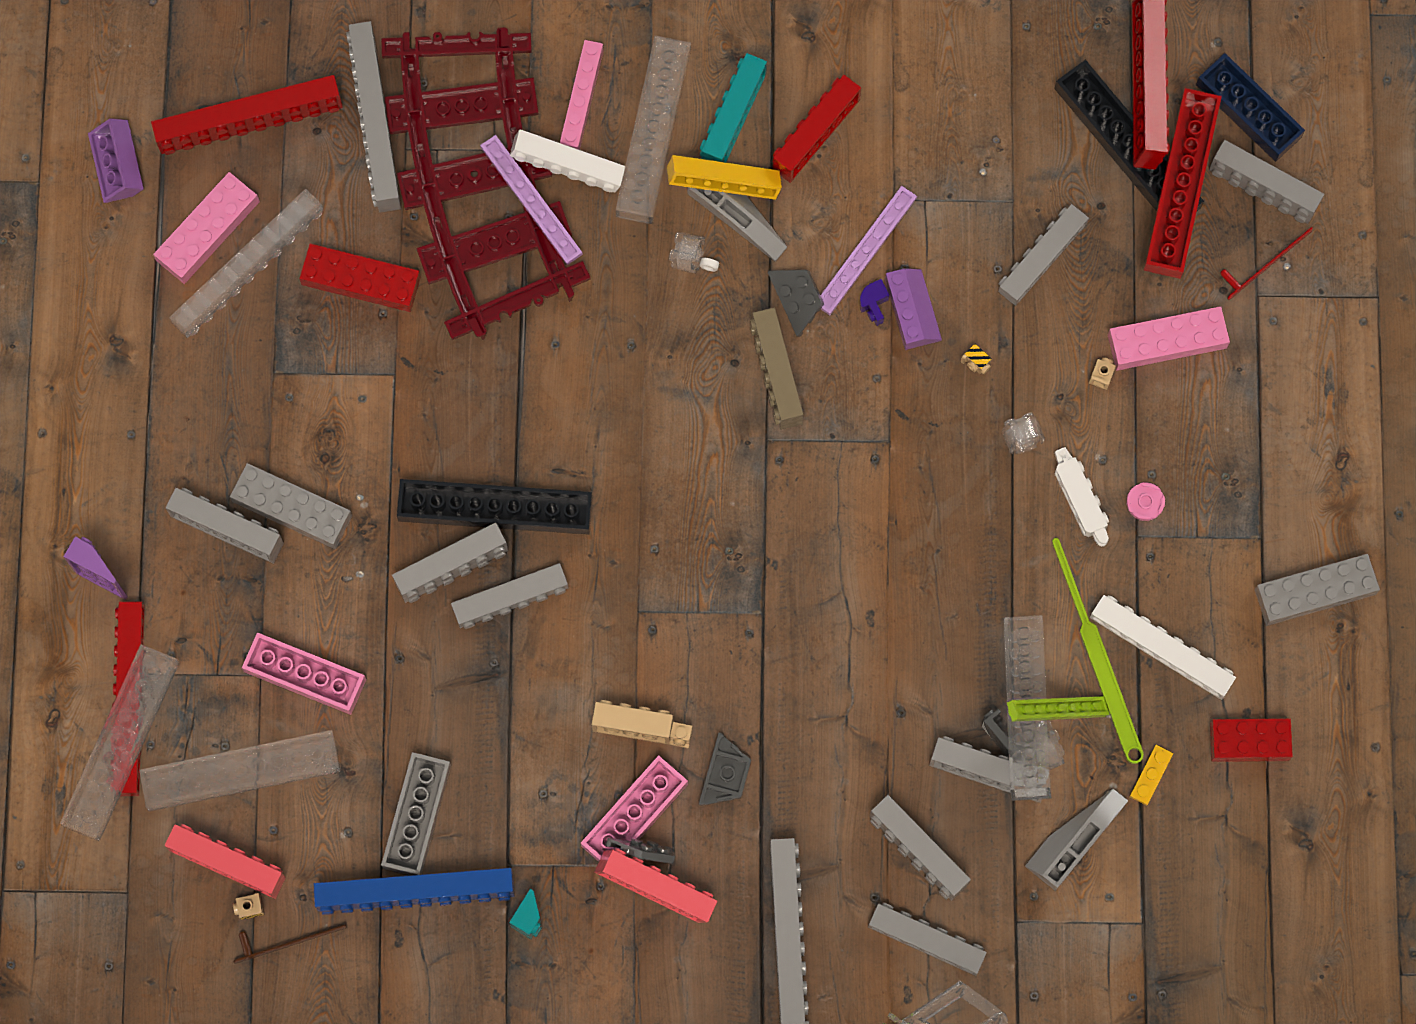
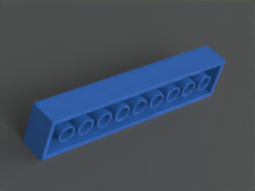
M511 868L314 883L315 908L318 912H322V915L334 914V911L339 910L342 913H353V909L369 912L377 907H380L381 910H392L393 906L408 909L416 904H420V907H430L432 903H440L441 906L451 905L454 901H459V904H469L471 900H479V902L484 903L491 902L492 898H499V901H508L510 897H515Z

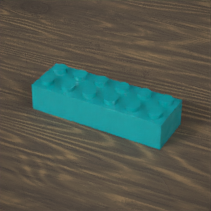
M746 53L744 58H740L737 65V74H733L730 80L729 91L726 90L723 95L722 107H718L715 113V123L710 124L707 131V140L704 139L701 143L700 156L702 159L727 162L767 74V61Z

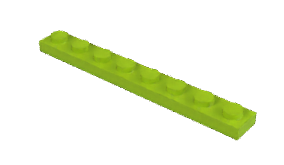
M1104 696L1027 699L1007 702L1008 713L1012 722L1097 718L1110 715Z

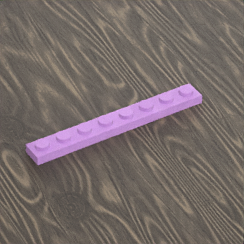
M495 135L481 144L480 147L564 262L568 265L582 256L583 253L515 160L510 156V153Z
M903 186L900 187L820 295L824 302L821 308L822 311L828 315L833 313L917 199L915 194Z

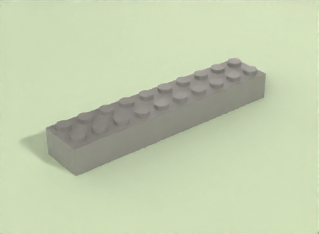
M371 21L350 24L346 35L355 82V93L358 101L360 125L363 133V144L366 152V163L369 171L368 177L371 189H374L371 190L374 207H378L379 213L400 210L401 203Z
M794 838L771 839L770 854L780 1024H809V1021H805V1015H808V1001H804V995H807V981H803V976L806 973V963L801 959V956H804L805 945L804 942H800V936H803L804 928L803 922H799V917H802V902H798V897H801V882L797 883V878L800 877V863H796V858H799V845L795 843Z

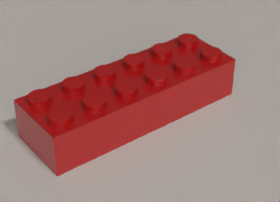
M843 75L840 79H835L831 85L832 89L829 92L826 91L821 96V102L817 107L814 105L810 109L806 120L802 119L798 123L796 132L794 134L790 133L784 141L785 145L782 148L778 147L774 152L773 170H779L780 176L789 183L793 181L860 101L861 87L846 75Z
M309 244L299 279L303 286L411 312L421 276L418 270Z

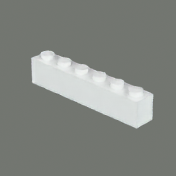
M521 129L514 137L510 156L514 157L517 161L531 163L534 167L548 169L554 174H563L571 180H580L589 186L603 188L606 192L615 193L619 189L625 170L624 165Z

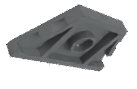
M768 271L796 336H802L808 323L812 322L815 314L824 305L810 271Z
M718 733L699 801L700 806L740 799L742 797L751 759L726 739L722 733Z
M607 838L606 846L621 848L620 850L634 857L674 863L675 854L671 847L660 846L653 841L642 843L643 841L631 838V841Z

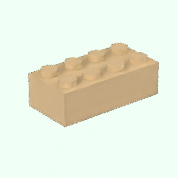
M601 700L600 703L596 702L592 730L598 733L669 745L673 715H670V712L665 710L652 712L647 707L635 709L631 708L629 704L620 703V706L612 705L610 701Z

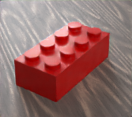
M1213 719L1210 723L1211 762L1290 761L1293 757L1291 719Z

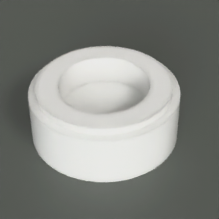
M701 258L699 266L704 270L715 272L718 270L719 262L710 258Z

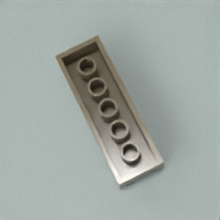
M775 307L754 312L752 319H750V331L752 336H756L754 337L755 350L757 354L760 353V369L765 371V387L770 389L768 398L770 406L775 408L773 409L775 425L779 424L780 430L802 425L803 411Z

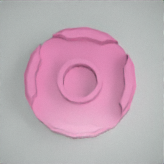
M1143 482L1130 490L1126 505L1133 517L1142 521H1150L1161 514L1165 506V497L1158 486Z

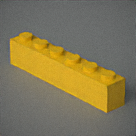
M672 155L667 165L669 185L776 200L782 188L779 170Z

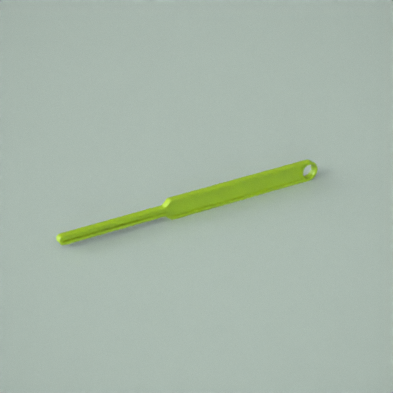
M1054 538L1052 545L1082 623L1080 635L1102 695L1105 698L1127 761L1131 764H1138L1143 759V750L1097 626L1088 619L1060 540ZM1132 749L1138 750L1141 754L1140 759L1137 761L1131 760L1128 756L1129 751Z

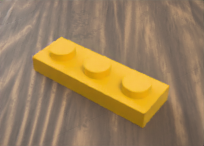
M1155 745L1130 798L1146 806L1148 805L1173 755L1172 752Z

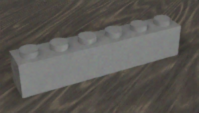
M1071 204L1068 209L1066 207L1062 209L1058 215L1060 218L1056 222L1052 221L1046 230L1048 232L1044 236L1041 234L1036 239L1034 248H1029L1022 256L1024 259L1021 263L1016 262L1010 270L1012 273L1008 277L1005 275L999 282L998 292L1015 306L1087 225L1089 217Z
M559 563L455 601L451 605L459 627L468 629L475 626V623L481 620L482 622L492 620L495 615L509 614L512 612L511 609L517 607L522 609L529 606L530 602L544 601L548 599L547 596L561 595L568 589V583Z
M889 904L877 905L868 928L976 976L987 953L983 951L984 948L975 943L973 945L965 943L966 939L957 935L955 937L947 935L948 931L937 927L934 929L929 927L930 923L922 919L916 921L911 918L912 915L904 911L898 913Z

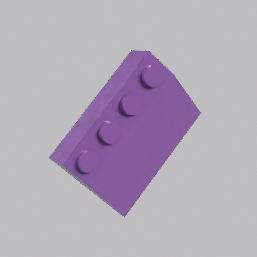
M75 537L63 556L74 572L126 600L127 595L101 559V555L95 549V546L92 545V542L85 537L81 539Z

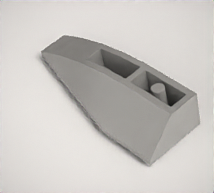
M687 187V194L775 262L787 249L782 239L746 195Z
M1110 790L1051 834L1025 867L1056 891L1128 800L1116 790Z

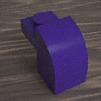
M882 279L867 285L860 297L861 313L867 311L870 321H874L876 326L884 322V317L878 305L889 301V293Z

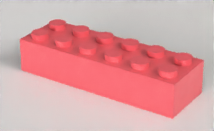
M184 824L180 826L174 825L165 843V847L170 852L276 899L285 881V876L282 874L283 871L280 870L281 868L270 864L268 867L263 860L255 856L249 858L244 851L237 848L231 850L226 843L220 840L213 842L209 838L210 836L202 832L195 834V831Z
M615 848V850L611 849L603 852L594 873L697 923H707L717 903V900L713 899L712 894L706 891H696L694 885L687 882L685 884L678 882L679 878L671 874H661L659 868L652 865L650 867L643 865L644 861L636 857H626V852Z

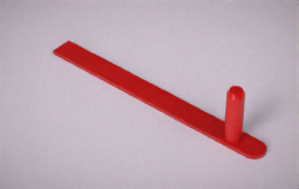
M1313 228L1308 229L1242 285L1227 270L1223 269L1220 272L1221 276L1235 290L1227 299H1232L1309 235Z

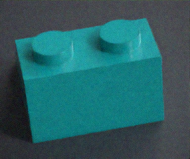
M531 889L509 922L511 928L529 939H532L533 936L537 937L542 929L536 897Z

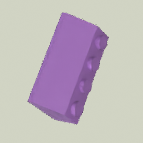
M108 119L88 133L104 203L133 197L143 190L128 120Z
M901 269L886 273L885 282L905 350L942 341L922 270Z

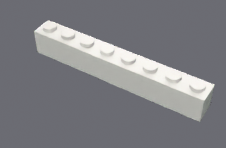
M1103 595L1092 612L1091 619L1221 700L1224 698L1236 678L1231 670L1225 667L1222 669L1217 666L1215 660L1201 656L1200 651L1194 647L1189 648L1185 646L1184 642L1178 637L1174 636L1172 638L1162 627L1157 626L1156 628L1150 624L1151 621L1146 617H1139L1134 614V610L1130 607L1119 605L1114 597Z

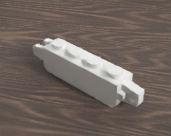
M1066 447L1061 448L1054 453L1058 464L1055 476L1083 535L1087 537L1093 536L1099 547L1105 546L1109 539L1106 532L1107 523H1109L1108 517L1105 512L1102 513L1100 510V500L1091 491L1093 487L1089 478L1086 479L1083 474L1084 467L1081 461H1077L1076 457L1072 458Z

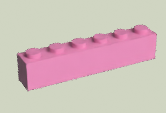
M584 41L560 140L561 144L578 150L581 147L603 56L602 43Z

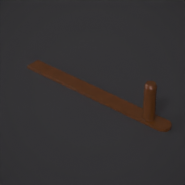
M346 924L254 954H252L247 934L243 931L239 933V939L245 957L236 959L233 962L236 964L346 929L347 926Z

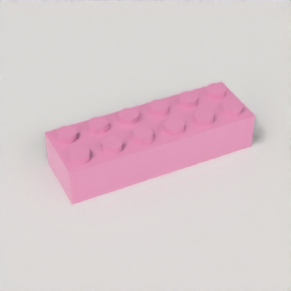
M228 172L153 254L156 261L185 284L258 205L260 201L257 194Z
M1221 307L1111 328L1108 333L1116 371L1227 349L1230 343Z
M260 633L256 634L242 666L243 671L247 674L350 715L366 682L365 675Z
M658 755L581 842V847L599 862L604 851L615 850L616 848L606 846L607 838L631 841V838L639 840L686 788L688 780Z

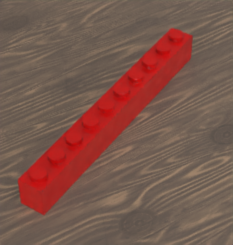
M119 602V607L115 608V618L118 619V626H115V638H118V642L114 646V656L117 657V664H114L113 668L114 676H116V683L113 684V695H116V702L112 704V712L115 714V722H112V733H115V741L111 742V751L114 752V760H111V772H114V778L110 780V791H113L115 796H139L145 612L143 602Z

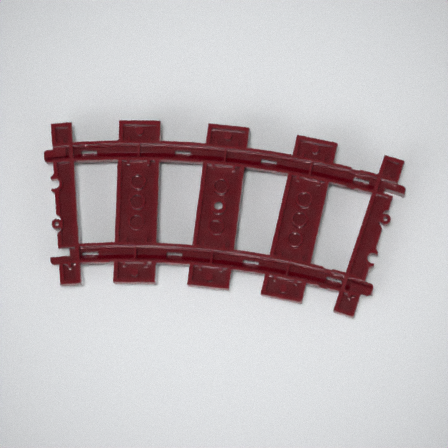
M503 27L498 28L496 34H483L479 32L477 39H472L470 32L466 35L446 36L443 39L440 32H435L433 40L429 37H415V49H410L409 32H404L402 38H381L382 59L401 58L404 94L385 97L389 133L391 135L409 132L415 169L397 173L405 210L422 206L425 208L434 243L416 249L428 284L447 279L461 315L444 322L451 339H457L474 331L476 337H481L484 340L487 334L486 325L495 321L501 323L500 315L502 313L508 314L509 318H511L513 313L531 306L532 301H534L537 307L542 306L544 303L542 297L550 298L559 294L557 285L559 288L563 287L568 301H572L574 296L572 287L591 280L584 262L581 261L565 268L561 256L524 206L525 213L451 236L442 202L509 186L485 153L433 165L427 137V130L503 120L508 146L506 149L510 153L514 137L517 134L516 130L517 132L520 129L523 130L521 117L539 115L534 77L515 80L513 54L532 53L531 33H510L508 35V29ZM495 54L498 82L426 92L421 91L419 57ZM515 160L536 190V180L552 177V172L548 169L537 168L531 163ZM477 172L478 175L477 177H472L471 173ZM560 201L549 204V208L572 237ZM538 249L549 276L478 307L466 279V272Z

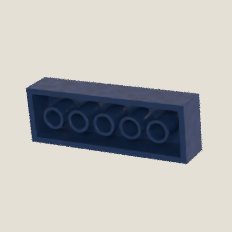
M1226 53L1199 76L1196 86L1205 93L1222 96L1219 108L1275 162L1302 138L1305 129Z

